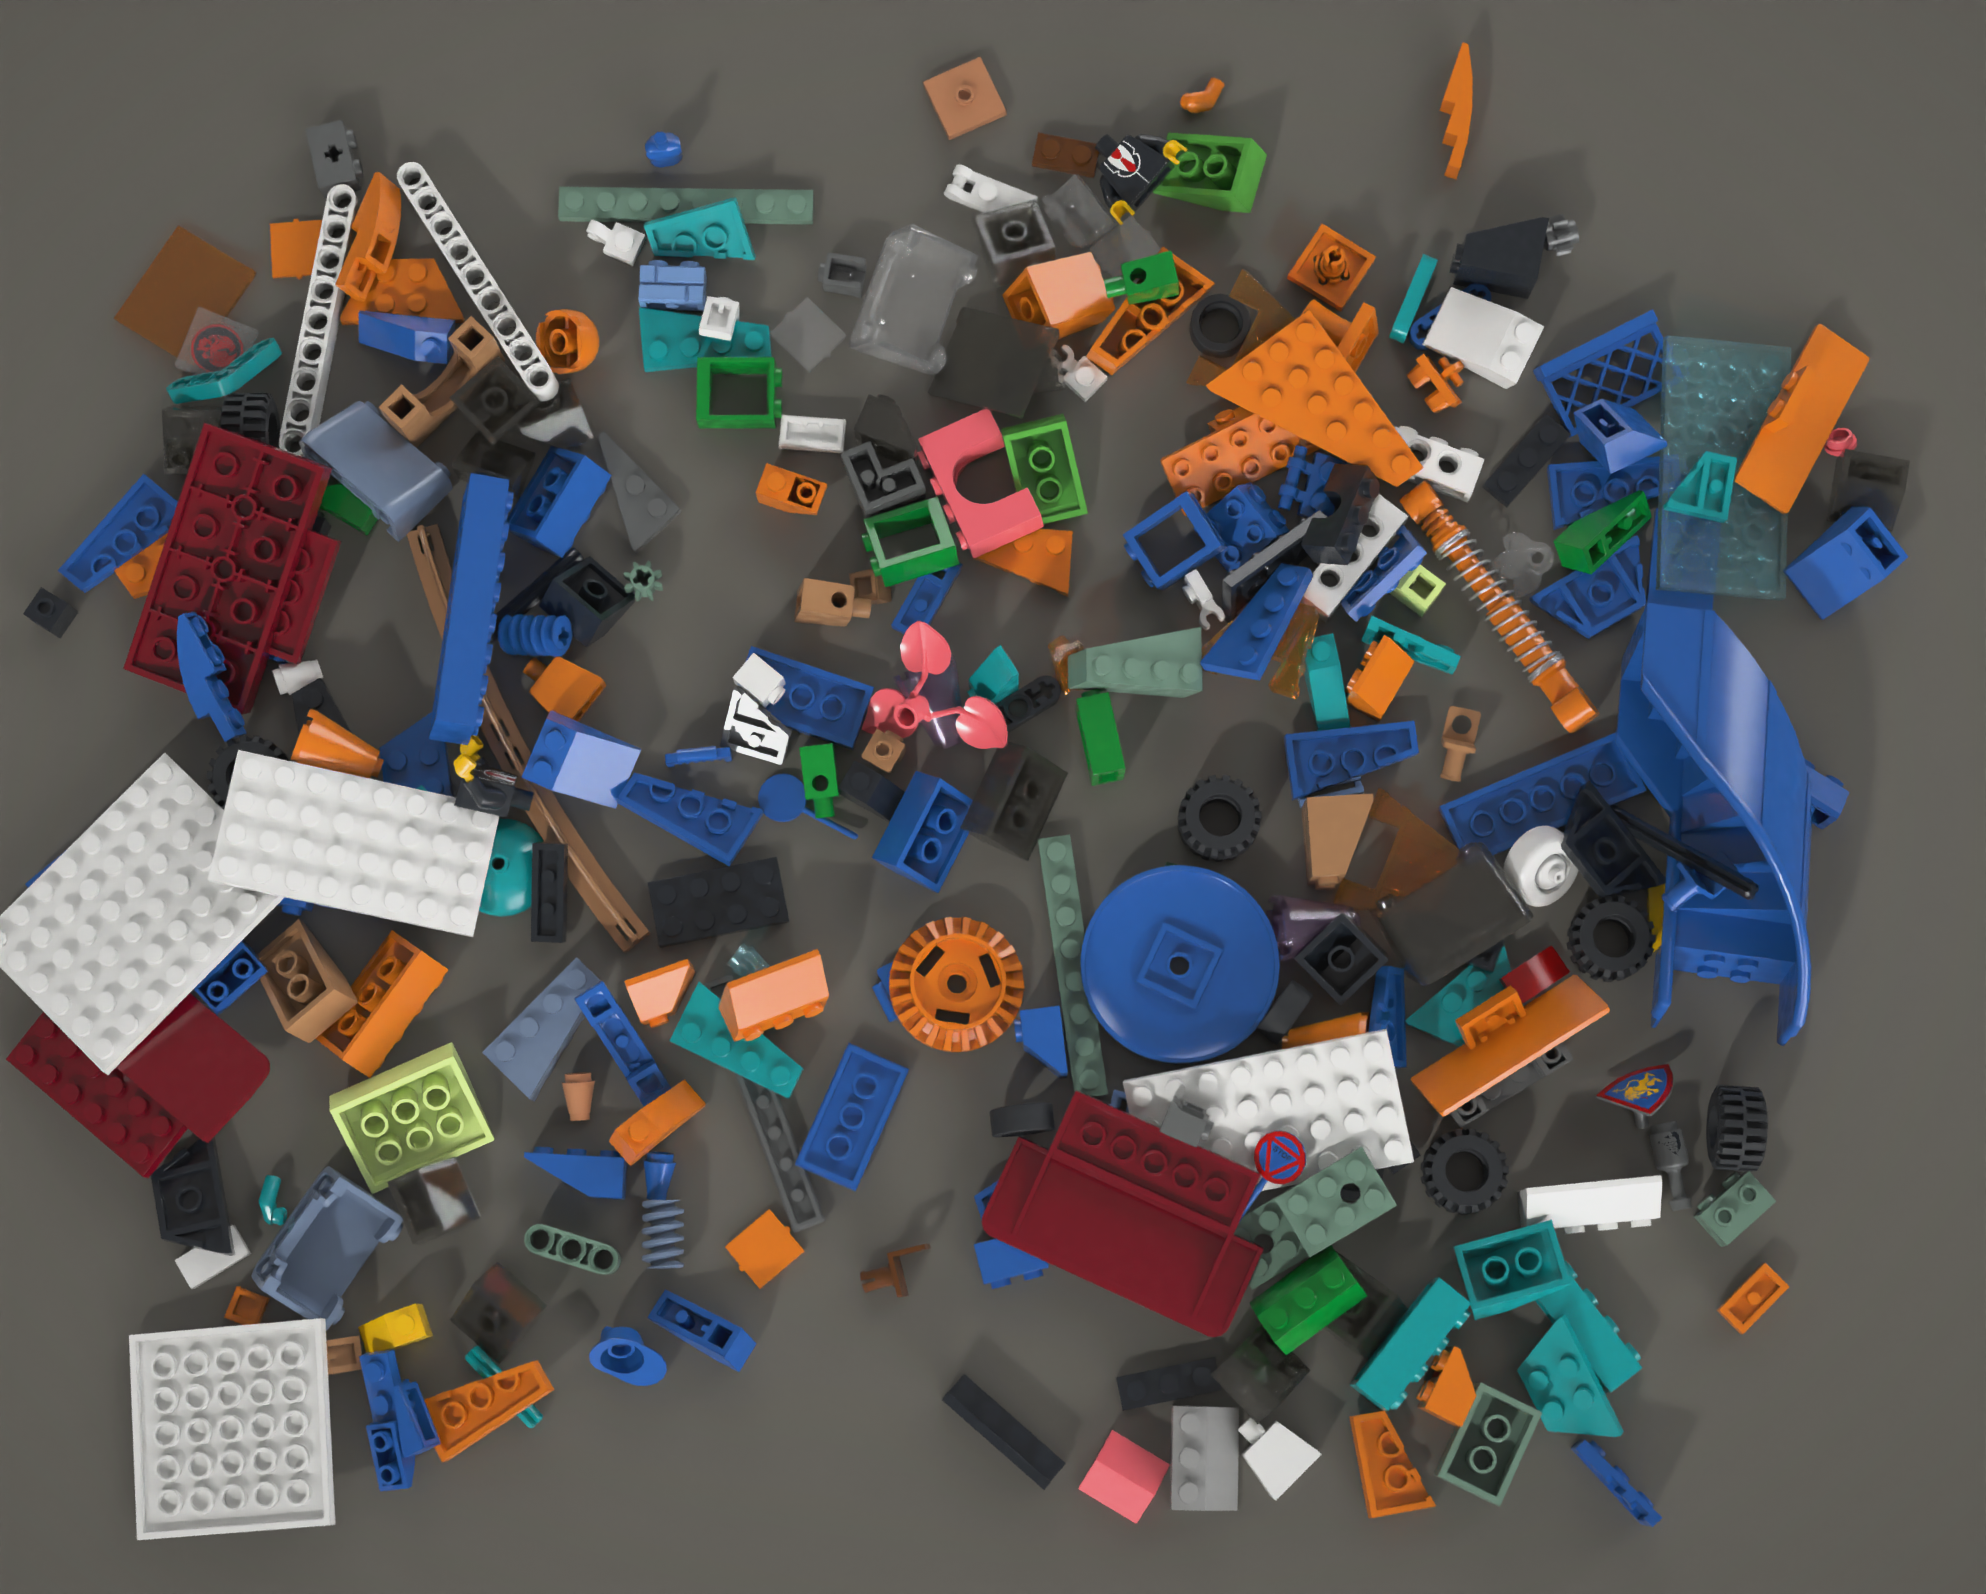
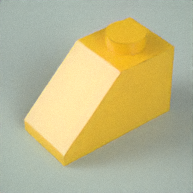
M418 1303L387 1313L358 1327L366 1353L396 1350L433 1336L423 1304Z

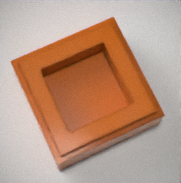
M237 1286L224 1318L242 1325L260 1324L270 1298Z

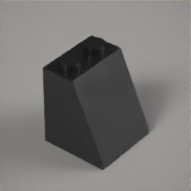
M1540 217L1466 234L1463 244L1457 243L1455 254L1452 256L1449 273L1455 274L1453 285L1468 287L1471 284H1480L1486 286L1490 292L1528 299L1538 279L1549 218Z

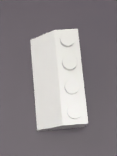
M1658 1175L1533 1187L1517 1192L1521 1228L1552 1220L1554 1229L1564 1228L1565 1234L1585 1232L1584 1226L1597 1225L1598 1231L1618 1229L1619 1222L1631 1221V1228L1652 1226L1651 1219L1660 1218L1662 1177Z

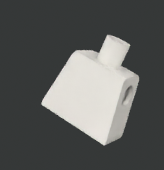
M1251 1416L1238 1429L1251 1443L1242 1453V1456L1274 1500H1277L1321 1456L1319 1451L1278 1421H1274L1265 1430Z

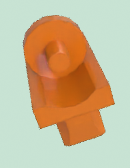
M1423 353L1416 360L1419 364L1406 376L1417 390L1429 381H1432L1436 386L1437 390L1424 399L1432 412L1436 414L1449 406L1455 408L1461 404V399L1447 381L1451 380L1456 388L1464 383L1458 374L1464 368L1462 362L1458 361L1451 365L1446 356L1438 361L1444 370L1441 373L1429 356Z

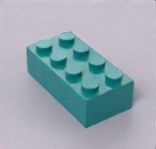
M1441 1278L1431 1279L1349 1385L1380 1410L1388 1411L1390 1408L1396 1410L1408 1396V1393L1404 1391L1408 1384L1414 1381L1417 1383L1428 1370L1429 1366L1425 1362L1431 1355L1434 1356L1436 1354L1438 1356L1447 1346L1450 1340L1446 1335L1452 1328L1459 1329L1468 1319L1471 1313L1467 1311V1308L1471 1302Z

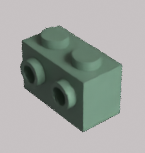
M1735 1171L1721 1183L1725 1189L1716 1197L1712 1193L1709 1194L1697 1205L1700 1211L1693 1217L1720 1247L1728 1246L1776 1202L1750 1171L1743 1172L1740 1175Z

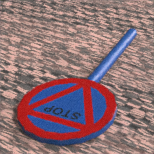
M1274 1131L1265 1134L1258 1141L1254 1150V1163L1262 1179L1253 1190L1241 1219L1268 1181L1273 1184H1287L1295 1181L1302 1174L1306 1165V1152L1303 1144L1295 1135L1287 1131Z

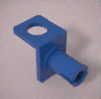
M1723 851L1718 852L1712 857V859L1740 873ZM1679 862L1677 867L1682 872L1684 878L1669 891L1662 894L1661 897L1676 912L1695 894H1703L1713 900L1726 887L1713 882L1708 877Z

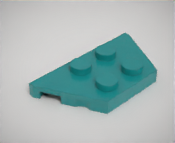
M1505 945L1493 973L1473 965L1468 966L1406 1019L1405 1024L1411 1028L1414 1027L1426 1032L1439 1040L1452 1043L1458 1048L1465 1044L1455 1020L1505 989L1499 981L1500 978L1511 972Z
M1566 1314L1561 1315L1517 1369L1536 1409L1543 1412L1541 1415L1542 1422L1547 1431L1608 1437L1621 1436L1624 1432Z

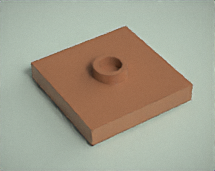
M981 57L923 81L924 89L949 140L1007 115V111Z

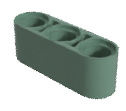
M544 1224L533 1225L525 1233V1246L534 1254L601 1275L614 1274L621 1266L622 1258L619 1251L610 1245ZM545 1230L549 1234V1243L545 1248L538 1249L533 1242L534 1236L537 1232ZM576 1240L581 1245V1253L577 1258L569 1259L565 1254V1247L570 1241ZM608 1250L613 1256V1263L609 1268L601 1269L596 1262L597 1256L600 1252Z

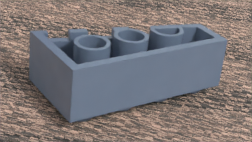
M576 957L482 1053L530 1100L535 1102L547 1078L550 1077L557 1061L565 1048L568 1047L581 1021L585 1018L574 998L598 984L601 980Z

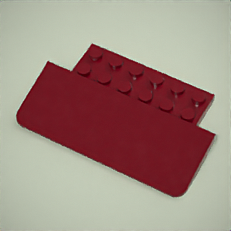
M191 993L109 1075L103 1073L44 1011L6 1058L8 1062L136 1172L148 1179L187 1129L192 1131L202 1141L209 1143L248 1102L270 1072L269 1059Z
M1076 1090L1050 1149L1021 1136L1018 1137L982 1216L984 1231L995 1239L1206 1336L1219 1337L1223 1335L1230 1327L1264 1247L1234 1234L1260 1177V1173L1199 1145L1196 1148L1159 1132L1160 1127Z

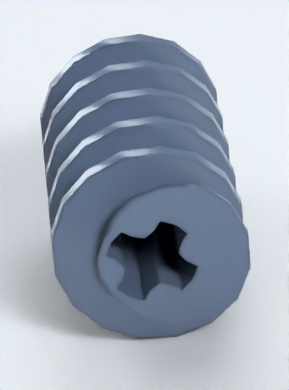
M646 1200L642 1202V1207L651 1210L650 1213L642 1216L643 1221L651 1223V1226L642 1229V1234L651 1237L650 1240L642 1243L643 1248L651 1250V1253L642 1256V1261L651 1264L647 1268L669 1269L684 1267V1263L675 1260L676 1256L684 1253V1249L675 1246V1243L684 1240L683 1235L675 1233L676 1229L684 1226V1222L675 1219V1216L684 1213V1209L675 1206V1203L681 1200Z

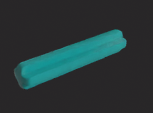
M479 1346L472 1348L465 1356L466 1361L483 1379L503 1372ZM533 1404L517 1414L529 1428L536 1426L543 1418L542 1413Z

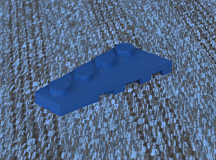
M1678 456L1645 457L1612 474L1598 461L1549 464L1547 475L1553 529L1556 530L1571 525L1573 522L1638 490L1644 491L1647 500L1675 491L1681 483Z
M1281 563L1200 661L1203 669L1260 681L1313 578L1310 568Z
M1415 721L1285 734L1284 736L1292 801L1411 758L1419 753Z
M635 772L617 798V803L729 867L764 812L760 808L752 806L751 809L737 805V802L725 798L720 800L706 796L704 792L694 789L689 791L675 787L673 783Z

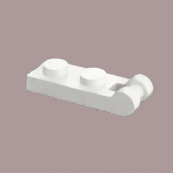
M957 164L952 173L954 176L952 184H948L944 192L947 198L1024 229L1027 228L1038 202V196L976 173L964 165ZM965 183L974 186L971 193L963 190Z

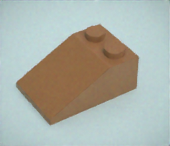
M300 919L257 954L268 969V972L260 978V981L284 1030L307 1043H311L358 1003L346 977L306 924Z

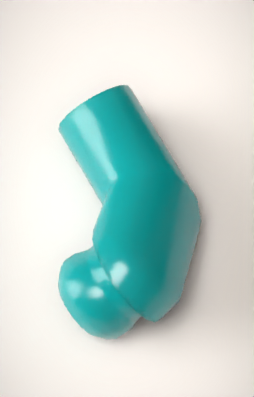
M267 1175L258 1202L264 1221L271 1226L273 1224L281 1226L287 1219V1210L284 1207H277L276 1203L282 1180L279 1177Z

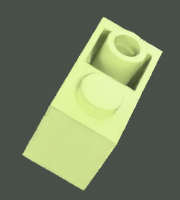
M1419 565L1413 571H1408L1390 594L1423 617L1440 595L1446 583L1422 565Z

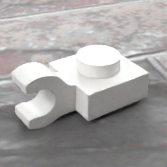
M591 219L586 229V232H588L587 237L605 244L603 249L605 255L631 266L634 265L646 239L645 234L617 222L613 230H610L602 223Z
M1197 569L1186 574L1184 578L1185 586L1182 587V590L1191 604L1196 602L1201 610L1199 622L1202 628L1205 630L1210 628V624L1206 620L1208 614H1215L1220 622L1224 621L1223 610L1212 599L1213 595Z

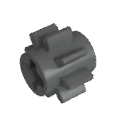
M1564 214L1549 217L1544 248L1546 251L1555 250L1556 256L1572 253L1571 249H1574L1573 244L1579 243V233L1573 219L1565 220Z

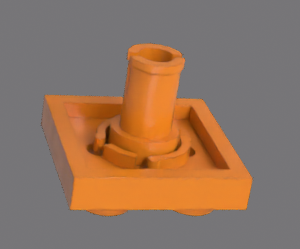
M1322 223L1289 272L1287 279L1341 312L1374 263L1376 256ZM1344 273L1343 277L1347 278L1349 276V279L1344 281L1340 276ZM1320 279V281H1321L1322 283H1325V279H1326V280H1327V284L1321 285V284L1318 282V280Z

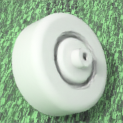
M1538 826L1524 833L1513 844L1508 852L1503 868L1504 883L1511 894L1530 906L1543 907L1554 903L1569 890L1577 876L1578 869L1561 849L1564 833L1551 826Z

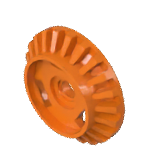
M946 917L937 921H931L915 930L899 948L890 970V1000L900 1023L915 1039L941 1051L967 1052L980 1049L992 1043L1010 1027L1018 1014L1023 1000V968L1013 946L1004 938V935L991 928L988 924L967 917ZM937 946L945 953L928 974L923 977L916 969L931 950ZM986 954L992 959L1000 979V984L991 988L979 960V957ZM960 975L965 979L966 989L963 992L953 993L949 990L947 981L951 976ZM936 1010L969 1014L968 1024L939 1021L935 1019Z

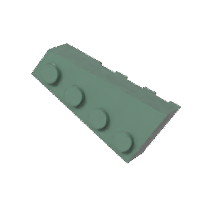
M1201 627L1086 648L1068 656V688L1082 690L1100 689V691L1177 698H1185L1203 691L1202 666L1200 664L1202 660Z

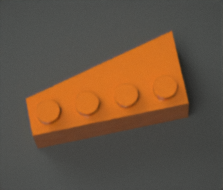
M1162 246L1158 254L1169 250ZM1172 253L1179 281V295L1136 304H1128L1126 298L1086 357L1112 376L1206 296L1215 283ZM1139 279L1136 284H1141L1144 280Z

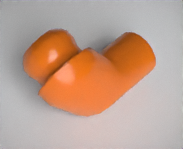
M1211 78L1204 91L1183 94L1180 99L1182 109L1188 110L1190 113L1210 111L1214 107L1225 84L1217 78Z

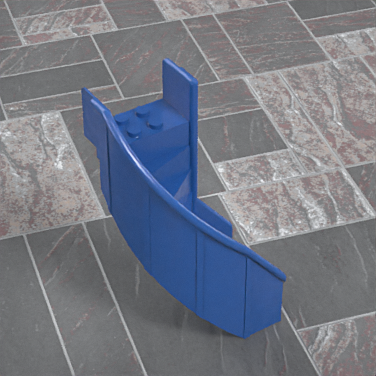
M1647 603L1622 657L1615 744L1669 816L1670 836L1710 858L1723 851L1741 875L1751 879L1759 886V891L1751 900H1747L1726 888L1713 900L1697 893L1676 912L1664 902L1662 942L1655 956L1651 1028L1658 1026L1671 1005L1673 970L1697 973L1702 978L1728 977L1731 981L1737 983L1758 981L1780 984L1777 1043L1784 1046L1790 1037H1795L1805 1024L1811 990V959L1807 933L1812 830L1811 780L1809 772L1806 769L1796 732L1771 680H1768L1753 656L1715 611ZM1668 855L1665 893L1684 878L1682 872L1677 867L1679 861Z

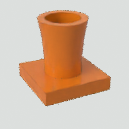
M1315 299L1306 306L1303 313L1308 309L1311 310L1356 373L1379 333L1375 307L1363 303L1354 320L1350 322L1330 311Z

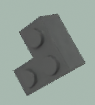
M871 441L840 453L842 464L865 518L895 510L926 497L925 485L913 458L883 470Z

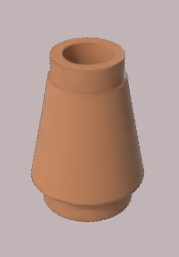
M591 1072L564 1074L565 1082H562V1087L570 1114V1121L589 1120L595 1080H591Z

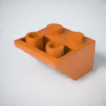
M1386 635L1382 637L1380 643L1373 640L1361 662V665L1365 666L1364 670L1362 671L1357 668L1345 689V692L1349 694L1346 700L1347 704L1375 721L1380 722L1415 661Z
M1448 1346L1438 1356L1435 1355L1430 1366L1435 1371L1430 1380L1422 1382L1417 1392L1416 1399L1420 1400L1417 1408L1453 1426L1462 1427L1477 1395L1461 1349L1455 1346Z

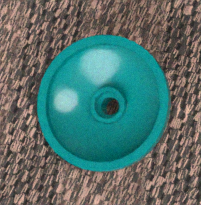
M512 819L498 820L479 907L480 912L504 917L516 915L531 908L532 843L544 842V840L527 824ZM497 859H504V867L500 870L494 869V862Z

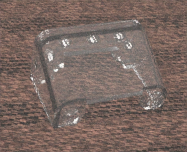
M914 224L890 233L882 247L850 338V348L929 375L941 371L945 365L947 355L944 353V346L940 345L939 341L957 289L963 287L966 283L970 284L976 276L977 267L975 264L978 255Z

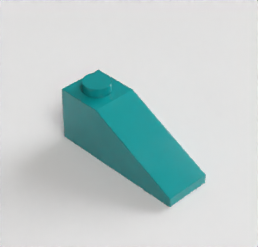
M1334 634L1301 640L1298 649L1317 731L1350 728L1341 665Z
M1001 645L993 650L968 679L970 690L966 691L969 698L971 696H981L997 704L1019 690V672Z

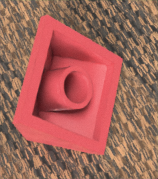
M1112 1430L1078 1489L1137 1524L1155 1496L1170 1464Z

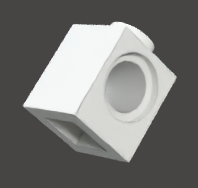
M755 653L749 657L732 677L737 686L743 688L764 708L769 703L773 705L777 703L786 690L783 688L786 684L784 677Z

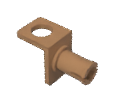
M1457 706L1449 707L1441 738L1443 747L1447 749L1443 770L1440 775L1441 778L1457 782L1461 781L1466 754H1475L1476 752L1474 742L1481 718L1479 711ZM1460 715H1465L1471 720V728L1464 734L1455 732L1452 727L1453 720Z

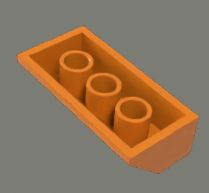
M391 930L351 985L358 1003L315 1039L340 1059L371 1078L374 1072L382 1066L385 1057L395 1043L402 1038L405 1029L413 1018L421 1012L424 1003L431 993L442 983L448 969Z

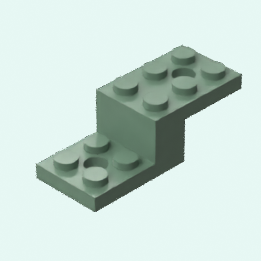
M1362 1147L1243 1216L1234 1234L1253 1243L1259 1234H1268L1274 1242L1272 1250L1268 1253H1262L1249 1281L1252 1290L1397 1206ZM1353 1183L1359 1187L1360 1197L1356 1202L1347 1203L1341 1198L1340 1191L1345 1184Z

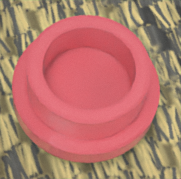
M1836 428L1832 430L1824 445V449L1830 455L1843 457L1850 454L1857 447V439L1851 430Z

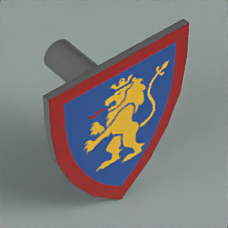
M1669 1064L1636 1070L1617 1078L1596 1095V1098L1632 1110L1635 1126L1637 1128H1646L1649 1125L1648 1116L1651 1117L1669 1099L1673 1089V1073Z

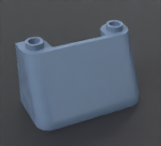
M356 401L309 431L299 440L304 458L333 468L331 475L372 509L374 517L378 520L381 518L387 525L390 524L391 526L387 529V532L400 542L453 489L449 479L451 473L441 462L433 463L380 417V411L371 402L366 401L363 403Z
M327 1166L317 1176L259 1259L252 1272V1279L260 1290L306 1319L325 1318L327 1331L331 1324L336 1325L345 1312V1308L342 1307L344 1301L341 1296L379 1241L385 1243L388 1240L394 1241L402 1231V1222L405 1218L332 1167Z

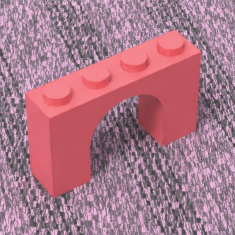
M989 407L918 439L921 451L916 452L924 470L930 468L934 476L929 479L936 496L943 495L947 503L942 506L943 511L950 524L956 522L960 531L956 532L955 535L963 551L969 549L973 559L1044 527L1041 513L1028 487L999 501L988 504L971 502L965 499L956 489L958 477L969 463L1005 447L1002 434Z

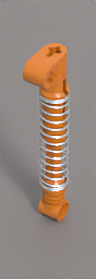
M1424 480L1401 497L1399 501L1416 524H1423L1421 529L1422 531L1428 530L1426 532L1428 538L1433 537L1430 540L1433 544L1432 551L1437 555L1438 560H1442L1446 556L1449 557L1452 564L1446 570H1450L1455 566L1460 574L1454 577V580L1456 581L1463 576L1467 581V584L1461 590L1464 591L1470 586L1475 592L1469 598V601L1477 596L1483 604L1476 611L1484 607L1488 609L1489 612L1486 614L1487 617L1484 618V621L1490 620L1494 626L1491 631L1497 630L1502 636L1499 641L1505 640L1506 644L1510 646L1507 652L1512 650L1517 658L1514 659V662L1521 661L1524 665L1522 672L1528 671L1530 673L1528 680L1534 686H1539L1552 703V706H1550L1551 710L1569 733H1574L1600 714L1566 669V661L1563 659L1564 657L1560 654V651L1553 652L1550 648L1552 641H1545L1543 638L1545 631H1538L1535 628L1537 621H1531L1528 618L1529 610H1522L1520 607L1522 600H1515L1513 598L1514 590L1502 591L1507 581H1494L1499 574V570L1488 572L1487 569L1491 565V560L1479 561L1484 554V550L1472 551L1476 544V539L1467 540L1470 532H1468L1465 525H1459L1456 521L1452 523L1453 516H1447L1449 513L1447 508L1442 510L1444 503L1432 486Z

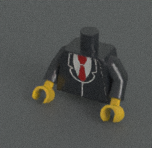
M1108 134L1098 141L1095 149L1106 158L1098 168L1102 173L1099 183L1104 201L1109 207L1111 215L1120 225L1124 224L1121 221L1122 216L1128 212L1133 216L1134 212L1138 210L1175 167L1173 163L1176 165L1180 163L1175 158L1176 154L1181 150L1187 152V148L1178 141H1169L1163 137L1140 134L1135 138L1126 135L1119 144Z
M472 735L468 745L460 744V752L462 754L454 760L453 764L456 773L462 778L454 806L501 817H507L510 806L527 811L530 810L534 792L515 787L518 779L517 775L490 767L485 757H480L477 754L484 746L477 736Z

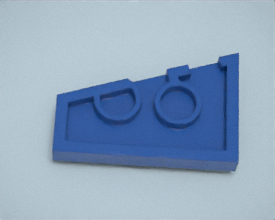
M1403 524L1396 532L1400 538L1390 549L1384 547L1379 553L1378 557L1380 559L1378 560L1377 567L1373 571L1368 570L1363 573L1340 602L1347 614L1356 622L1361 617L1370 614L1375 608L1376 602L1384 594H1389L1395 590L1400 579L1408 571L1416 569L1427 554L1415 536Z
M1579 1439L1571 1447V1450L1641 1525L1654 1527L1663 1518L1653 1508L1652 1502L1641 1491L1637 1492L1628 1483L1630 1481L1628 1476L1617 1465L1612 1467L1604 1459L1606 1453L1594 1440L1588 1443L1585 1439Z

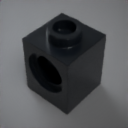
M41 587L23 614L40 627L61 639L78 614V611Z

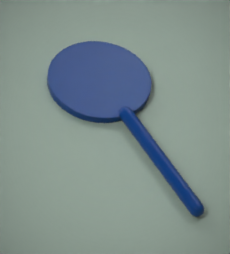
M777 774L767 779L761 786L758 802L760 808L764 810L763 813L769 819L776 822H788L797 818L803 812L854 840L858 838L857 833L826 817L815 818V811L806 807L807 800L805 798L804 785L795 776Z

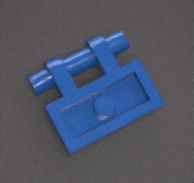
M1296 445L1293 457H1289L1286 467L1289 470L1285 484L1280 486L1278 495L1281 498L1278 508L1290 511L1292 502L1296 501L1300 503L1297 512L1298 516L1310 517L1320 510L1329 517L1333 514L1335 506L1323 490L1334 464H1347L1348 462L1317 452L1314 454L1311 464L1305 461L1308 449ZM1301 473L1308 475L1304 491L1297 488Z

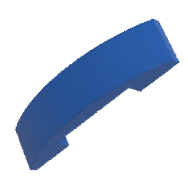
M603 980L574 998L643 1106H646L671 1089L659 1066Z

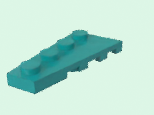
M639 307L645 372L697 367V357H772L769 325L736 321L731 341L699 335L702 316Z
M698 982L669 1041L790 1099L804 1069L763 1034L751 1041L741 1039L734 1042L718 1008L721 999L701 982Z

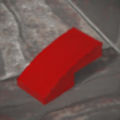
M1551 945L1500 978L1499 981L1504 988L1511 985L1517 991L1523 1004L1569 974L1570 971Z

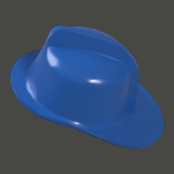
M604 1327L599 1343L592 1347L589 1353L590 1363L594 1368L636 1386L656 1384L664 1378L667 1372L666 1362L663 1357L653 1349L645 1346L638 1331L630 1327Z

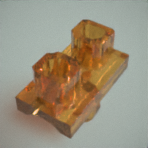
M1061 635L1048 644V649L1052 654L1051 659L1061 690L1066 695L1071 691L1068 688V656L1084 650V647L1078 639L1070 643L1064 635Z

